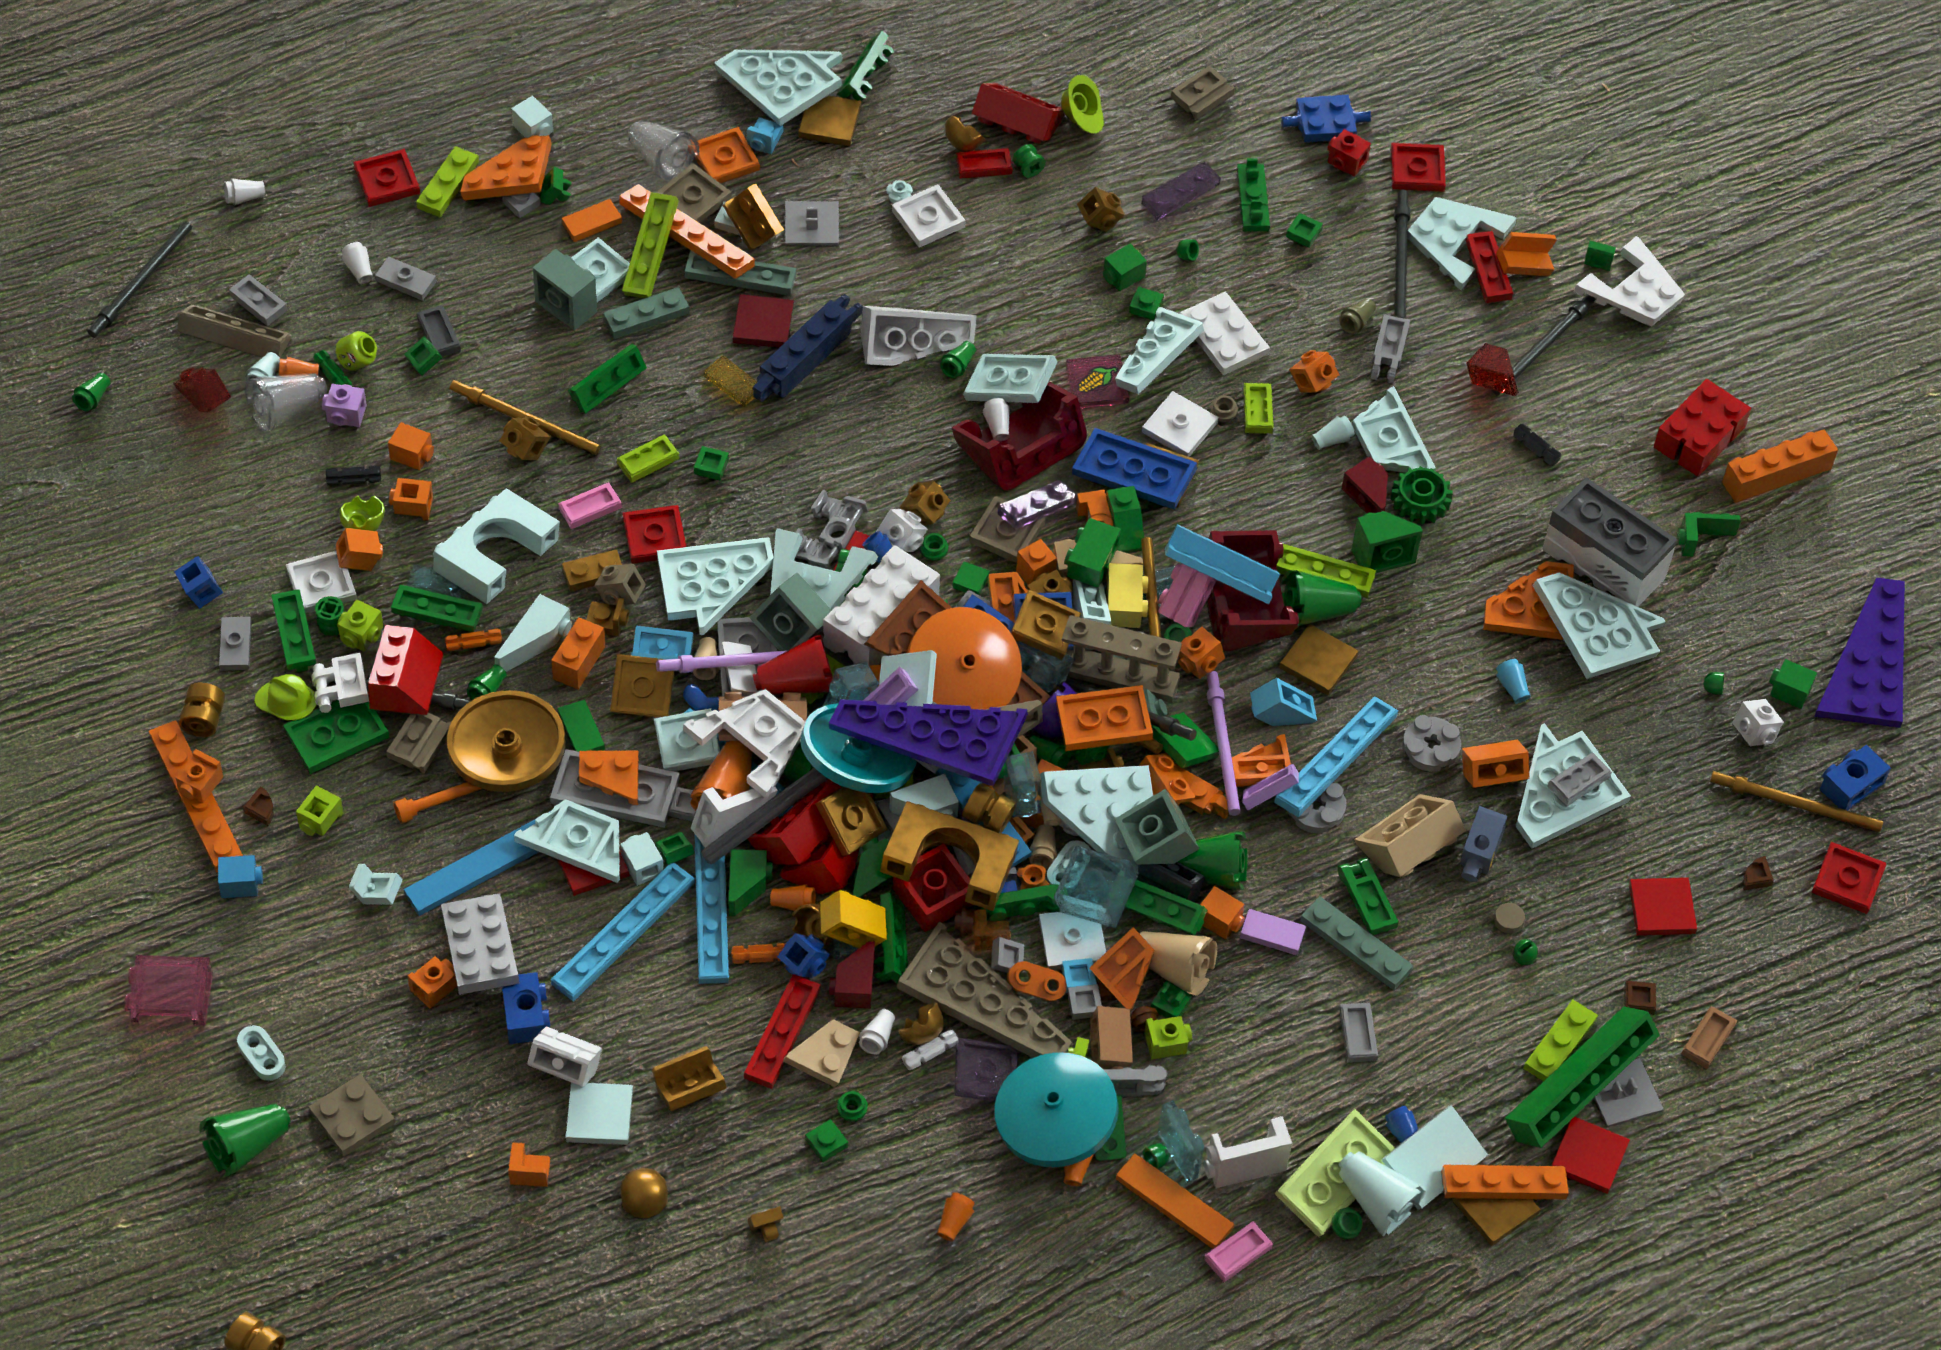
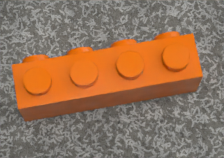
M1825 429L1817 432H1808L1792 441L1785 440L1775 447L1760 449L1752 455L1743 458L1737 457L1731 460L1727 465L1722 483L1734 502L1738 503L1831 470L1838 449Z

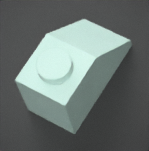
M945 774L890 792L889 808L891 813L899 816L908 801L943 814H950L955 818L958 817L959 801Z

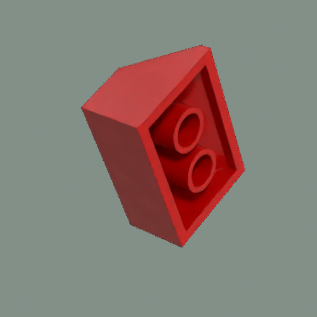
M981 83L971 113L979 116V122L987 125H993V122L1003 125V131L1015 135L1019 131L1027 134V140L1039 144L1041 140L1045 141L1052 138L1065 116L1063 109L1059 106L997 83Z
M385 625L368 682L369 709L427 715L442 664L443 652L414 628Z

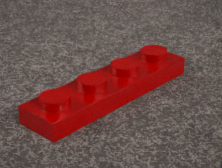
M795 974L792 975L744 1071V1079L770 1089L773 1088L785 1064L783 1062L784 1057L792 1050L820 993L821 984Z

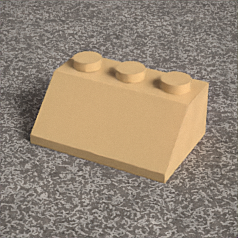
M1419 794L1354 840L1357 846L1383 873L1404 877L1409 875L1419 863L1432 859L1436 854L1435 852L1456 842L1457 837L1464 833L1466 829L1453 801Z

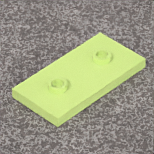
M1354 1109L1274 1194L1320 1237L1332 1225L1333 1215L1342 1208H1348L1356 1199L1339 1175L1342 1169L1339 1166L1341 1160L1350 1152L1356 1154L1360 1151L1385 1165L1381 1159L1393 1151L1395 1147Z

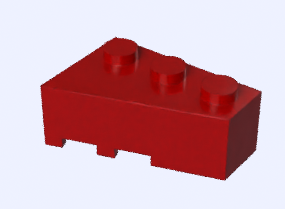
M827 779L793 804V807L780 818L777 816L770 821L771 825L759 835L754 833L747 838L755 850H767V862H772V865L803 864L810 858L812 850L829 838L830 833L815 803L842 787Z

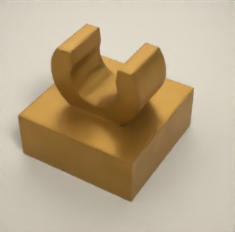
M779 1206L751 1215L747 1221L751 1231L761 1228L766 1243L779 1237L775 1223L781 1222L784 1217Z

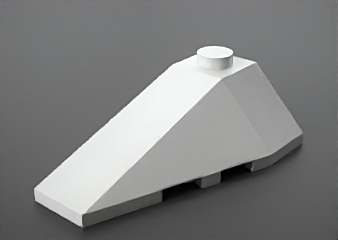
M863 306L861 339L865 364L894 366L911 359H919L929 354L955 349L964 341L974 343L976 316Z

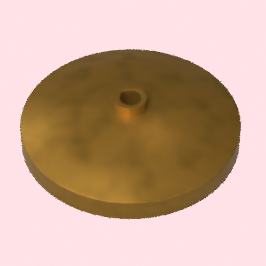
M508 690L488 693L470 701L453 718L447 733L449 759L456 772L476 787L496 792L522 790L544 780L560 763L565 750L564 726L556 710L549 703L535 695Z

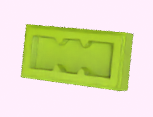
M1244 383L1245 433L1273 434L1271 384Z
M664 434L618 457L617 464L630 482L633 483L678 460L679 452Z

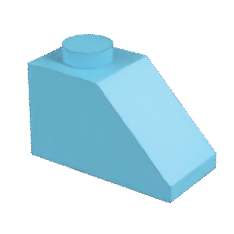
M1277 677L1250 692L1251 710L1254 717L1271 726L1309 724L1317 721L1313 696Z

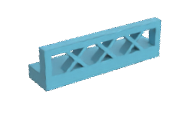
M1178 524L1164 549L1166 556L1267 604L1272 599L1271 592L1280 576L1279 572Z

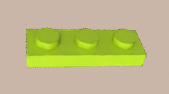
M455 146L416 201L417 209L441 218L461 189L464 176L473 171L478 165L479 155Z
M1572 999L1525 1062L1523 1069L1540 1080L1545 1081L1572 1055L1597 1021L1598 1015Z

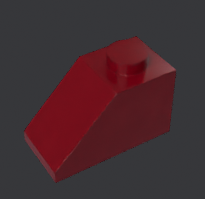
M1369 456L1344 472L1341 489L1366 514L1385 511L1388 474L1381 464L1376 463Z
M868 941L837 965L836 977H830L829 995H835V1007L871 1009L875 941Z

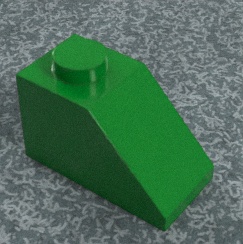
M1129 486L1107 490L1106 497L1113 526L1121 529L1117 550L1124 553L1142 551L1141 539L1144 538L1141 507L1135 487Z
M876 837L862 846L864 852L857 859L850 891L851 895L860 898L893 877L880 872L883 854L889 843L887 838L879 842Z
M731 849L729 916H736L766 891V880H772V862H767V850Z

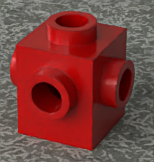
M1343 129L1339 136H1334L1328 144L1327 151H1329L1327 163L1355 177L1368 161L1371 143Z

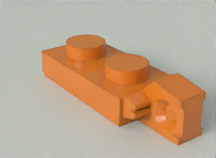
M1176 765L1195 795L1193 801L1182 804L1201 815L1204 812L1207 814L1213 812L1226 819L1229 811L1227 799L1223 796L1224 793L1212 784Z

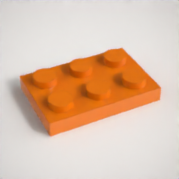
M1143 685L1056 696V706L1065 751L1153 740V731Z

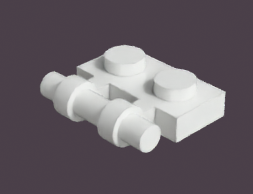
M360 653L331 658L333 667L325 668L321 663L313 666L311 678L313 686L316 687L314 697L321 712H329L333 700H339L340 708L369 702ZM329 682H336V685L328 687Z

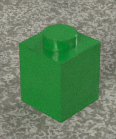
M1130 243L1105 257L1103 276L1107 283L1113 285L1121 292L1145 278L1147 260Z
M1785 659L1781 669L1775 667L1769 683L1773 687L1770 696L1802 709L1812 689L1817 672Z

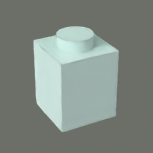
M534 96L529 97L512 108L513 126L525 138L534 135L546 136L553 132L552 114Z
M648 832L641 835H633L621 843V855L637 886L654 879L664 870L663 858Z

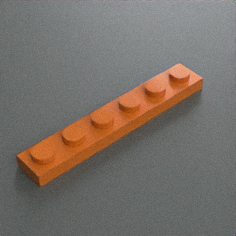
M638 184L619 196V204L643 219L651 192ZM676 209L669 233L671 238L735 279L754 267L755 258Z
M174 720L149 730V735L217 873L218 857L243 856L212 793L202 803L194 798L188 799L179 792L176 777L193 755L177 721Z

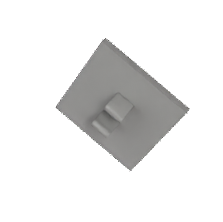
M785 201V245L839 246V201Z
M1640 1058L1632 1061L1594 1097L1607 1127L1660 1113L1664 1110Z

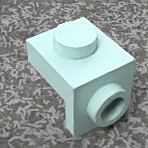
M358 864L351 879L349 889L363 904L392 905L403 879L397 873H372L365 864Z

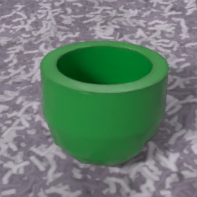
M1195 239L1181 240L1176 248L1177 256L1185 261L1196 260L1199 254L1198 242Z
M1711 672L1706 675L1703 685L1708 693L1723 695L1724 672Z
M1530 939L1520 940L1515 945L1513 951L1515 961L1521 965L1533 964L1538 955V947ZM1524 948H1528L1523 954H1521V950H1523Z
M1159 1143L1152 1144L1143 1149L1144 1160L1157 1169L1162 1168L1168 1163L1170 1154H1166L1164 1150L1167 1147Z

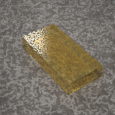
M724 355L704 370V377L741 406H746L754 399L753 386L757 381Z

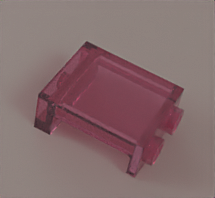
M136 955L134 967L130 966L128 973L129 985H132L131 993H126L124 1001L125 1011L130 1013L131 1021L139 1022V1015L192 1017L193 1025L206 1026L213 974L210 958Z

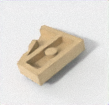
M832 1019L784 1057L783 1062L836 1087L840 1082L860 1032Z

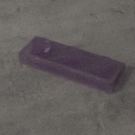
M1204 161L1142 196L1141 204L1159 220L1219 186L1221 178Z
M1057 480L1000 504L997 514L1015 529H1018L1076 504L1077 493L1060 480Z

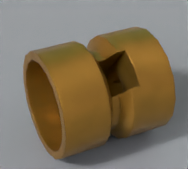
M198 682L191 684L179 718V727L186 733L196 737H210L214 735L220 719L219 714L224 705L225 693L217 686L209 683Z
M979 783L971 794L963 810L962 817L975 824L982 822L984 823V828L1002 833L1013 815L1017 802L1004 795L996 797L995 790Z
M247 1311L241 1314L228 1330L224 1346L230 1350H282L286 1336L271 1326L264 1327L262 1320Z

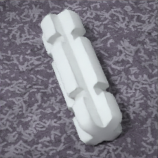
M948 1030L942 1033L940 1038L937 1037L917 1047L915 1051L913 1050L903 1055L902 1061L908 1070H913L920 1066L921 1062H927L945 1052V1049L956 1046L959 1043L958 1037L953 1030Z

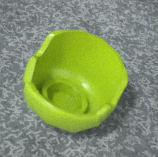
M356 496L350 502L344 503L340 508L339 517L344 528L376 531L384 518V503L376 496H371L367 501Z

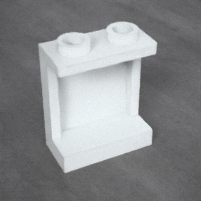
M775 786L770 795L765 798L751 787L748 791L722 800L713 787L704 790L691 829L706 848L775 797L778 790Z
M1283 1117L1270 1120L1267 1138L1224 1148L1218 1133L1211 1135L1210 1145L1206 1147L1207 1160L1204 1161V1170L1207 1178L1213 1179L1215 1188L1286 1171L1292 1141Z

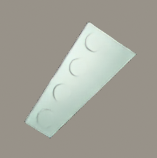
M1159 307L1156 311L1154 322L1150 321L1146 327L1147 333L1144 338L1139 339L1136 343V351L1133 355L1128 356L1115 377L1117 386L1136 394L1141 393L1204 331L1203 322Z

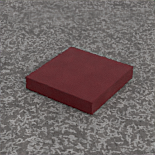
M740 294L733 332V343L780 348L789 339L794 300Z

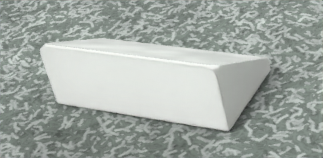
M722 642L723 655L752 653L751 646ZM755 665L725 667L730 692H742V696H750L755 692H759L753 679V674L756 673Z

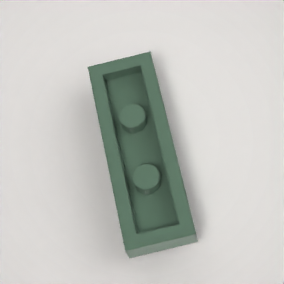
M677 287L603 312V319L611 335L616 339L689 314L690 309L680 288Z

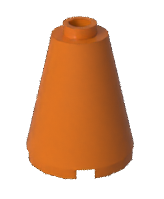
M740 741L726 742L692 791L690 797L692 798L690 802L691 807L697 811L703 791L712 787L722 800L750 790V785L747 784V776L751 773L753 752Z

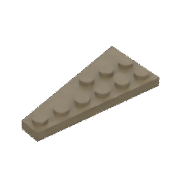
M939 921L898 980L897 989L927 1004L937 1003L942 1012L1032 1058L1049 1053H1068V1049L1072 1045V1042L1049 1020L1041 1019L1032 1010V1005L1026 999L1021 1000L1012 992L1013 987L981 958H975L965 949V943L959 938L955 940L946 931L947 927L941 921Z

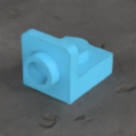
M759 117L754 127L749 126L747 129V142L749 146L756 151L772 154L783 133V125L780 126L776 122Z

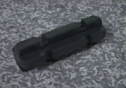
M1520 424L1516 427L1513 436L1520 442L1524 441V445L1540 458L1545 457L1544 461L1550 466H1554L1559 462L1561 453L1554 447L1549 448L1551 445L1535 432L1531 433V429L1525 424Z
M369 466V469L350 467L342 468V471H338L337 468L326 470V483L329 486L339 485L338 482H342L343 485L361 484L367 480L370 483L380 482L382 478L380 466Z

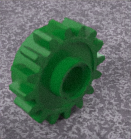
M1422 466L1415 469L1408 468L1405 474L1400 473L1398 480L1393 482L1390 500L1394 501L1393 509H1401L1400 517L1409 515L1410 522L1418 518L1420 523L1424 524L1425 519L1429 518L1434 523L1437 516L1443 518L1445 517L1446 510H1450L1453 491L1449 490L1450 482L1445 481L1444 475L1442 473L1439 474L1432 468L1428 469Z

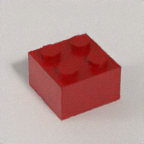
M944 843L919 856L909 881L893 877V890L924 932L936 927L939 921L943 923L954 917L956 911L962 912V906H967L966 909L974 906V904L965 902L971 879Z

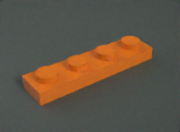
M1443 1165L1441 1170L1445 1198L1566 1200L1569 1194L1565 1166Z

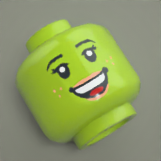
M363 331L351 333L337 342L335 351L337 360L349 371H357L373 363L376 358V342Z

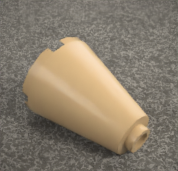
M1142 931L1140 935L1155 950L1148 968L1188 994L1197 996L1202 993L1210 980L1205 978L1208 968L1214 970L1216 964V941H1213L1208 936Z

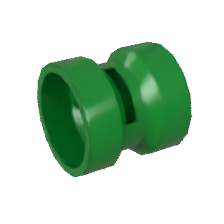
M324 597L315 606L318 629L321 633L328 636L338 635L339 628L337 623L341 614L345 612L343 603L337 597Z

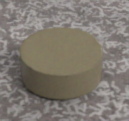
M1514 903L1500 905L1494 917L1496 927L1507 934L1520 931L1525 921L1523 909Z

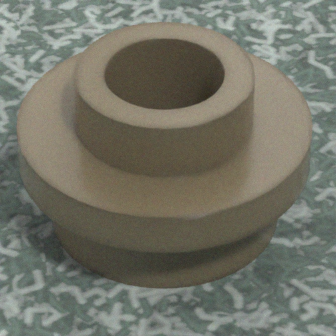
M1222 395L1211 403L1210 412L1219 417L1218 421L1228 422L1236 417L1238 406L1232 397Z

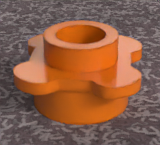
M1036 864L1020 868L1017 871V877L1021 880L1020 890L1049 885V882L1045 879L1046 869Z

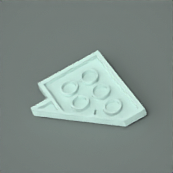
M733 50L715 62V69L781 126L842 86L841 78L830 69L841 63L843 58L841 52Z
M770 538L658 550L657 559L668 621L697 617L699 634L704 635L773 567Z
M1560 572L1536 579L1533 583V588L1586 679L1655 658L1659 654L1660 650L1649 631L1661 628L1666 622L1664 618Z
M1544 723L1540 727L1529 771L1530 779H1527L1516 828L1532 849L1628 803L1631 795L1583 731L1558 742ZM1593 752L1612 772L1611 777L1569 806H1566L1547 787L1551 779Z
M1149 765L1040 773L1043 804L1127 879L1129 877L1135 879L1138 874V865L1132 858L1115 818L1153 796Z

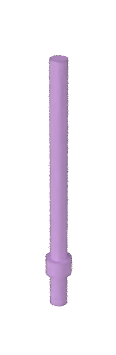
M786 651L694 658L692 655L678 656V659L657 660L656 669L657 672L679 670L680 673L693 672L694 669L764 664Z
M1212 671L1207 673L1209 688L1207 700L1208 704L1212 706L1228 811L1231 816H1236L1240 814V806L1223 708L1225 696L1223 689L1220 688L1218 673Z

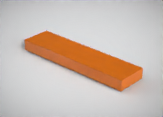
M1135 1153L1116 1174L1118 1182L1212 1249L1219 1246L1234 1228V1223Z

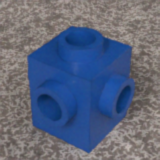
M795 933L786 942L777 958L786 965L785 969L792 975L813 978L824 970L826 966L825 961L830 954L823 949L825 944L815 935L810 934L806 936Z

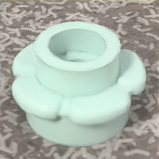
M901 180L894 181L893 184H889L886 188L889 200L893 204L910 197L913 192L911 185Z

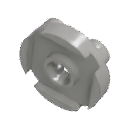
M1420 715L1407 727L1403 737L1402 748L1413 766L1429 772L1440 771L1441 767H1446L1447 765L1450 767L1458 759L1461 749L1460 731L1456 725L1444 719ZM1434 740L1439 746L1435 745L1433 748H1429L1426 741Z
M1332 783L1315 800L1324 805L1320 806L1319 810L1313 809V804H1311L1299 817L1287 811L1300 829L1317 834L1328 832L1329 828L1335 825L1337 827L1344 818L1346 798L1343 794V788L1338 783Z

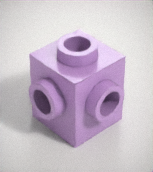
M331 384L329 393L324 394L322 400V410L326 411L327 422L339 426L360 427L367 406L365 390L350 385Z

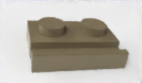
M1209 65L1173 89L1170 98L1186 112H1191L1197 120L1235 94V87L1228 85L1227 80Z
M430 713L427 715L410 714L387 749V758L412 769L414 767L420 769L425 774L446 741L451 722H443L441 718Z

